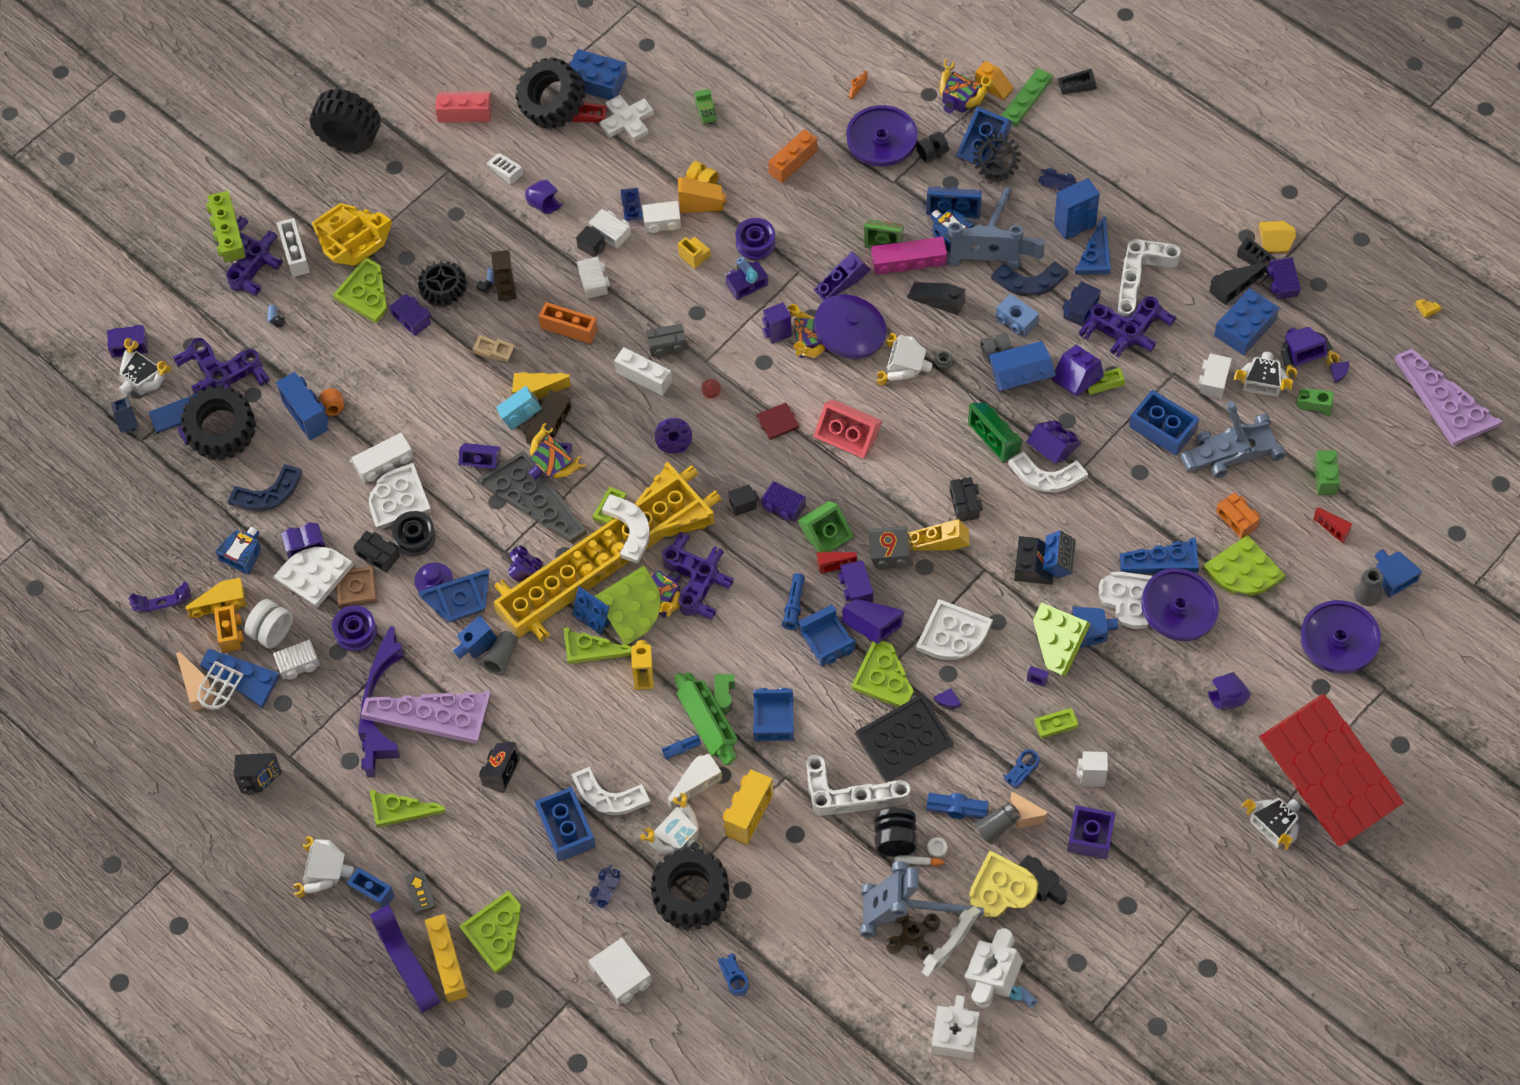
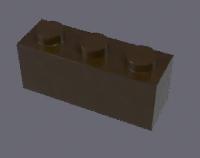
M510 251L491 252L498 300L510 301L517 299Z
M550 390L548 395L543 397L541 402L542 409L533 415L531 424H528L524 431L528 444L531 445L533 438L540 431L544 423H546L545 430L550 431L553 428L550 435L553 438L556 436L572 408L570 397Z

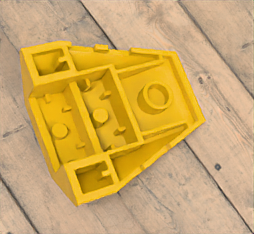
M339 203L312 222L325 256L335 263L353 266L361 263L365 257L376 253L385 245L392 224L391 219L380 212L374 214L370 213L367 209L361 211L355 206Z

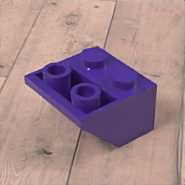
M1052 420L1038 423L1026 443L1057 464L1063 462L1082 441L1077 438L1078 436L1075 433L1065 430L1060 422Z

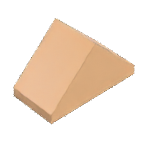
M1012 792L1010 802L1014 804L1021 814V818L1015 823L1016 828L1045 823L1047 811Z

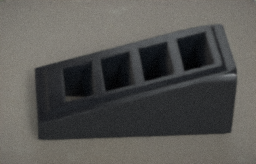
M1092 68L1058 78L1062 95L1097 89ZM1066 82H1068L1069 87L1067 88L1065 87Z
M1248 237L1237 251V257L1251 265L1264 263L1268 260L1269 262L1265 269L1266 274L1270 261L1276 259Z

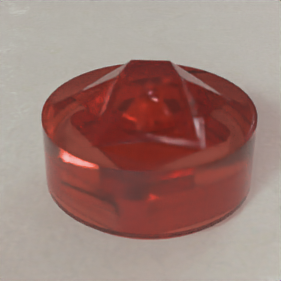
M715 379L705 380L702 383L703 395L707 398L717 397L720 393L719 382Z

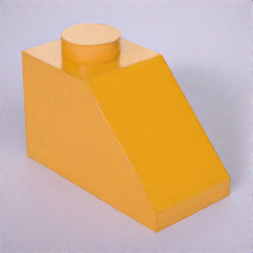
M986 60L975 71V82L981 84V79L984 76L988 77L985 84H988L990 79L993 80V86L987 88L986 91L1003 101L1014 90V87L1001 69Z

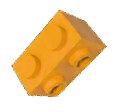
M233 605L215 608L217 637L222 653L241 650V642H244L242 630H239V625H242L240 613H236Z

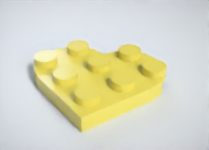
M990 850L971 886L969 897L972 905L984 908L983 916L999 917L1008 907L1016 909L1028 907L1037 896L1039 883L1030 871Z

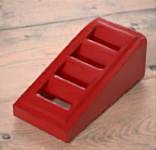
M584 102L583 107H580L578 110L580 111L579 114L575 115L571 122H601L606 119L607 106Z
M1319 507L1315 510L1313 519L1335 538L1344 543L1350 533L1352 523Z
M816 553L820 574L840 570L841 565L857 562V553Z

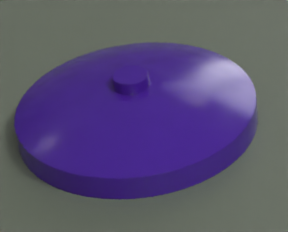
M889 105L871 106L859 111L850 120L846 131L847 146L850 152L865 164L877 167L892 166L907 159L914 151L917 142V127L913 119L899 108Z
M843 294L827 298L820 304L814 316L813 325L819 341L828 350L841 357L849 359L867 358L881 348L886 337V324L881 313L871 303L857 296Z
M1172 568L1156 573L1149 579L1141 595V608L1147 622L1158 633L1172 640L1193 641L1199 639L1211 630L1218 617L1219 604L1212 587L1201 576L1185 569Z
M1332 600L1317 605L1306 615L1301 627L1300 640L1305 654L1315 665L1332 673L1348 674L1362 670L1374 660L1380 647L1381 634L1376 620L1366 609L1349 601Z

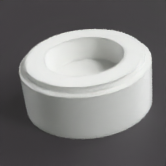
M939 837L932 838L927 844L928 854L932 858H943L947 853L948 846L946 841Z

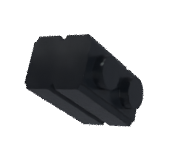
M971 477L951 480L949 489L956 520L959 519L963 522L978 519L983 508L981 500H977L976 496L979 495L977 483L974 484Z
M365 531L361 539L353 547L355 555L384 572H388L400 556L398 546L392 541H384L376 532L372 534L369 531Z

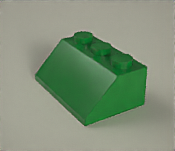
M971 403L969 405L968 425L1003 463L1021 451V437L1010 429L1009 424L998 416L997 411L993 407L991 408L987 403Z

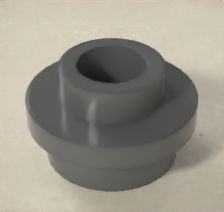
M940 351L934 358L935 365L941 369L949 368L953 363L952 355L947 351Z

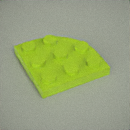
M1246 535L1205 563L1202 568L1222 589L1232 594L1240 593L1247 594V596L1258 595L1268 591L1283 581L1286 576L1249 535Z
M645 565L594 596L610 607L607 617L625 645H628L650 630L660 611V593Z

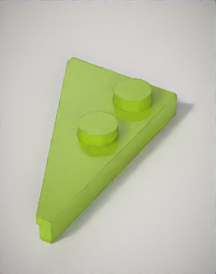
M567 627L563 628L568 664L631 656V647L629 645L614 644L608 639L590 636L584 632L582 634L573 632Z
M370 790L377 828L446 813L445 806H441L438 803L431 802L429 804L419 802L418 799L410 797H398L395 794L389 793L387 795L377 793L376 790Z

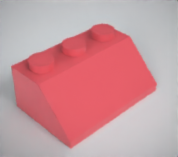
M492 91L439 92L436 95L435 107L438 122H490Z
M831 399L824 404L813 437L864 459L877 438L883 420Z

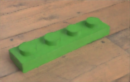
M1037 68L1001 116L1009 119L1013 123L1012 126L1017 127L1053 80V75Z

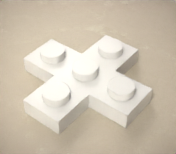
M621 95L605 102L612 116L601 121L600 127L609 138L625 131L634 142L648 134V129L642 123V120L654 115V110L645 99L631 106L626 103Z

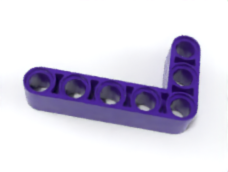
M386 905L370 914L381 942L420 1011L423 1013L439 1004L440 1000L401 933L390 906Z

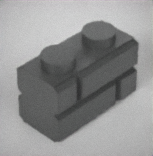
M682 323L646 330L651 356L662 357L666 353H681L687 349Z

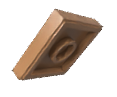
M373 566L350 569L338 583L336 589L339 608L377 603Z

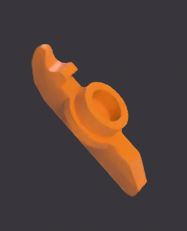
M864 70L863 74L859 75L860 77H856L851 81L850 99H853L868 79L866 70Z

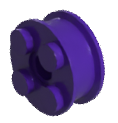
M749 218L741 222L736 229V248L743 257L750 260H759L766 258L773 252L776 244L775 230L767 220Z
M353 605L345 607L335 615L332 621V631L336 642L345 650H364L376 638L377 627L374 617L368 609L362 606Z

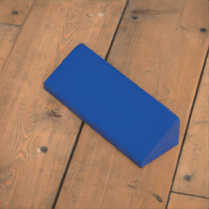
M191 396L149 411L156 433L182 423L181 414L185 413L183 407L185 404L190 403L188 399Z

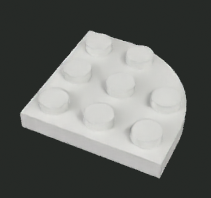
M414 463L384 474L378 479L373 491L370 492L369 508L377 531L392 526L397 517L405 512L420 511L425 514L431 513Z
M313 547L293 555L274 575V579L318 608L354 564L351 560L333 549Z
M938 599L916 645V650L943 660H956L967 657L983 644L993 619Z

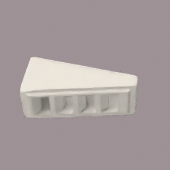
M500 153L486 163L490 169L510 185L524 175L523 168Z

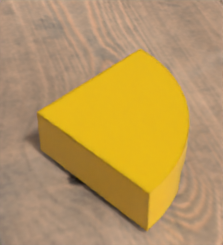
M1425 299L1417 300L1415 303L1424 318L1438 313L1442 309L1438 303L1425 301Z

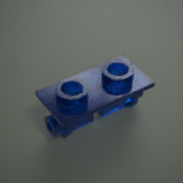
M1052 168L1041 169L1044 176H1040L1038 181L1042 186L1054 188L1056 182L1058 183L1057 190L1060 191L1077 183L1073 175L1069 173L1062 175Z
M612 864L601 869L597 877L599 879L598 885H594L590 891L589 896L591 899L588 904L596 901L597 906L600 908L608 905L613 892L609 891L607 887L614 890L621 878L619 870H611Z

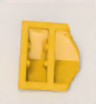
M1285 221L1259 222L1262 248L1270 254L1288 253L1296 238L1295 227Z

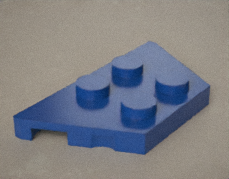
M486 569L419 591L418 595L444 620L450 623L485 611L490 571Z

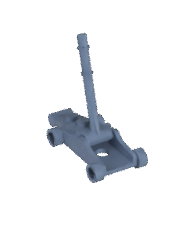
M1007 186L1001 193V198L995 206V211L988 226L982 227V225H977L973 228H963L957 222L951 223L948 226V234L951 236V252L947 254V264L958 266L961 263V259L1007 261L1009 268L1018 269L1021 267L1022 260L1018 254L1034 256L1036 259L1044 257L1045 240L1023 236L1024 230L1018 225L1011 226L1009 231L995 227L1012 191ZM978 244L974 248H971V245Z
M1229 401L1227 403L1228 412L1234 427H1230L1215 436H1212L1209 431L1198 434L1196 439L1200 446L1181 453L1180 457L1187 472L1191 473L1198 468L1211 464L1213 467L1211 472L1214 478H1221L1228 473L1227 467L1269 454L1273 461H1279L1287 454L1284 447L1277 444L1269 427L1271 420L1268 414L1256 417L1254 420L1255 424H1241L1237 406L1233 401ZM1249 441H1253L1255 447H1251Z
M896 861L892 863L893 874L878 885L863 884L861 886V895L864 896L863 925L860 926V936L866 938L875 937L877 926L887 922H894L897 918L907 915L908 908L962 913L965 909L968 911L974 905L965 906L952 903L911 900L912 894L919 890V869L909 868L907 862ZM976 907L980 910L979 915L983 916L984 908Z

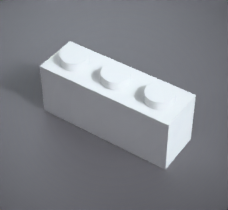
M295 219L277 222L292 277L310 273Z
M624 347L614 360L615 373L663 396L672 383L671 370Z
M399 433L351 457L362 482L366 483L375 480L378 476L388 473L402 464L409 463L414 457L403 434Z

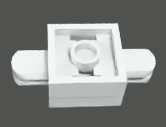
M1008 929L997 930L992 943L978 942L965 974V979L969 986L974 989L971 998L980 1008L988 1007L994 994L1005 997L1010 996L1023 960L1017 949H1012L1015 938Z

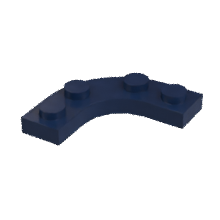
M1054 261L1038 276L1024 277L1002 264L991 275V279L1013 294L1020 296L1037 294L1039 296L1054 289L1068 275V270Z
M284 464L276 482L266 490L253 491L234 486L228 499V504L249 511H265L275 508L292 495L303 473L302 469Z

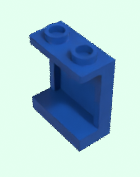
M833 604L798 621L799 631L821 667L834 663L837 658L843 655H850L856 649V641L854 638H850L836 616V609Z
M783 687L771 690L768 688L753 690L754 741H794L793 689Z

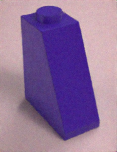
M854 599L842 609V623L877 644L902 627L904 611L860 599Z

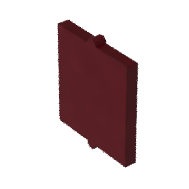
M786 402L756 414L761 423V429L765 431L769 440L799 428L794 417L795 415L791 412Z

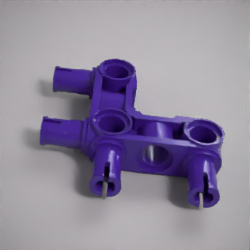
M240 215L237 219V224L246 258L239 259L236 263H233L227 271L226 277L233 291L245 290L257 296L261 291V286L252 282L251 279L264 264H267L278 270L282 265V259L271 255L269 252V247L278 236L276 233L268 230L260 241L249 237L241 232L249 222Z
M1153 296L1145 297L1138 304L1134 314L1128 318H1123L1114 313V310L1109 307L1096 304L1092 307L1091 313L1087 317V322L1079 331V335L1081 337L1085 335L1084 339H1089L1093 331L1098 329L1116 339L1117 342L1110 349L1113 355L1117 352L1116 357H1120L1126 347L1137 344L1152 352L1157 342L1143 334L1154 320L1158 319L1172 326L1177 316L1164 310L1162 305L1159 304L1158 299Z
M195 338L188 345L187 350L173 356L178 367L193 359L204 373L205 379L191 386L195 394L199 390H207L206 387L209 386L217 388V385H223L224 389H227V387H231V384L251 373L254 374L260 386L264 385V381L265 383L270 381V378L262 368L263 363L258 353L253 349L240 352L235 358L221 363L217 361L213 349L205 339ZM198 347H204L201 351L196 350ZM249 358L255 359L253 362H247ZM216 376H222V379L215 380L214 378Z
M679 532L673 545L666 547L662 552L663 566L671 572L675 570L691 578L679 596L681 613L686 616L698 614L712 621L717 609L702 604L705 596L714 583L729 590L734 582V578L719 573L717 569V563L724 554V551L721 548L717 550V547L714 546L707 559L698 557L683 550L690 537L687 534L682 536L683 532Z

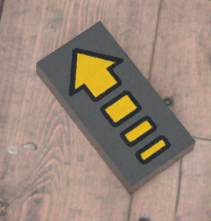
M424 870L404 876L416 914L435 909V902Z

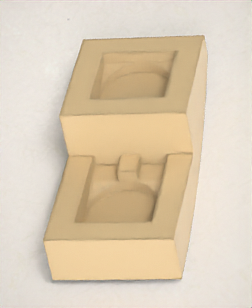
M479 334L472 353L508 362L515 345L497 338V341H494Z

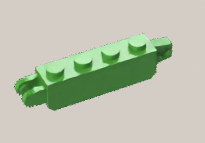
M682 673L675 674L674 681L679 689L676 693L706 745L708 752L711 756H718L724 765H731L737 758L733 750L734 745L737 743V737L706 682L696 680L692 673L684 675Z

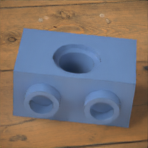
M1009 294L996 307L997 320L1022 337H1025L1038 324L1039 313L1012 294Z

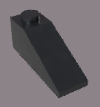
M1260 263L1224 271L1212 278L1209 292L1226 305L1264 276L1266 264Z
M914 282L907 298L959 315L965 303L966 289L949 283Z

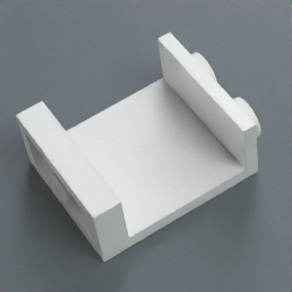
M620 938L588 961L591 971L594 974L597 973L614 995L618 1006L621 1003L629 1002L634 994L638 991L646 990L652 982L651 974L623 938Z

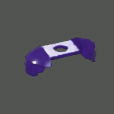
M183 582L179 588L175 589V594L148 600L146 596L133 593L128 599L133 611L148 613L167 607L180 606L187 602L192 595L190 594L191 589L188 583ZM161 601H167L166 603L161 605L157 604Z

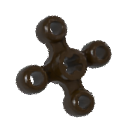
M908 913L894 921L902 927L903 932L897 937L892 936L887 939L886 949L890 954L896 955L905 945L916 947L917 955L923 961L929 954L933 955V946L926 943L923 936L926 932H934L939 928L940 918L938 915L930 913L921 923H917L909 919Z

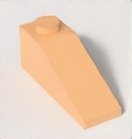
M181 652L176 653L193 710L205 708L198 701L197 693L199 686L206 676ZM207 679L203 687L208 689L211 684ZM214 686L212 691L217 693L216 687ZM201 689L200 698L203 700L207 692ZM213 694L209 695L205 703L212 706L216 696Z

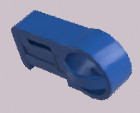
M1024 750L1016 760V765L1007 776L1004 774V781L1014 789H1018L1030 774L1038 768L1039 756L1036 751ZM1033 755L1025 765L1022 763L1024 756ZM1036 759V763L1033 766H1030Z
M729 954L727 959L724 957L718 960L719 968L726 980L730 993L734 996L746 994L749 989L748 978L743 970H740L735 954ZM738 979L743 980L746 983L742 989L738 982ZM733 981L737 989L731 987Z

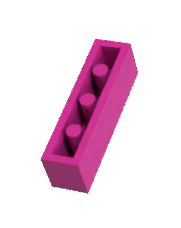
M943 237L871 246V258L875 275L897 271L904 272L906 270L923 269L926 267H940L947 264V252Z

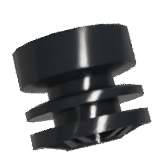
M889 808L875 814L874 830L877 833L875 835V849L878 854L896 857L899 855L907 856L916 852L918 849L917 833L915 832L917 827L916 814L913 811L904 808Z

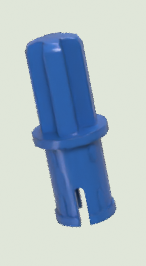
M694 735L682 741L677 740L678 742L661 749L665 759L668 760L681 753L685 754V751L701 745V740L698 735Z

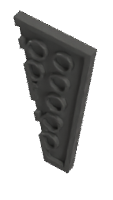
M524 451L476 479L479 485L570 543L587 534L585 527L543 474L535 480L528 473L535 464Z

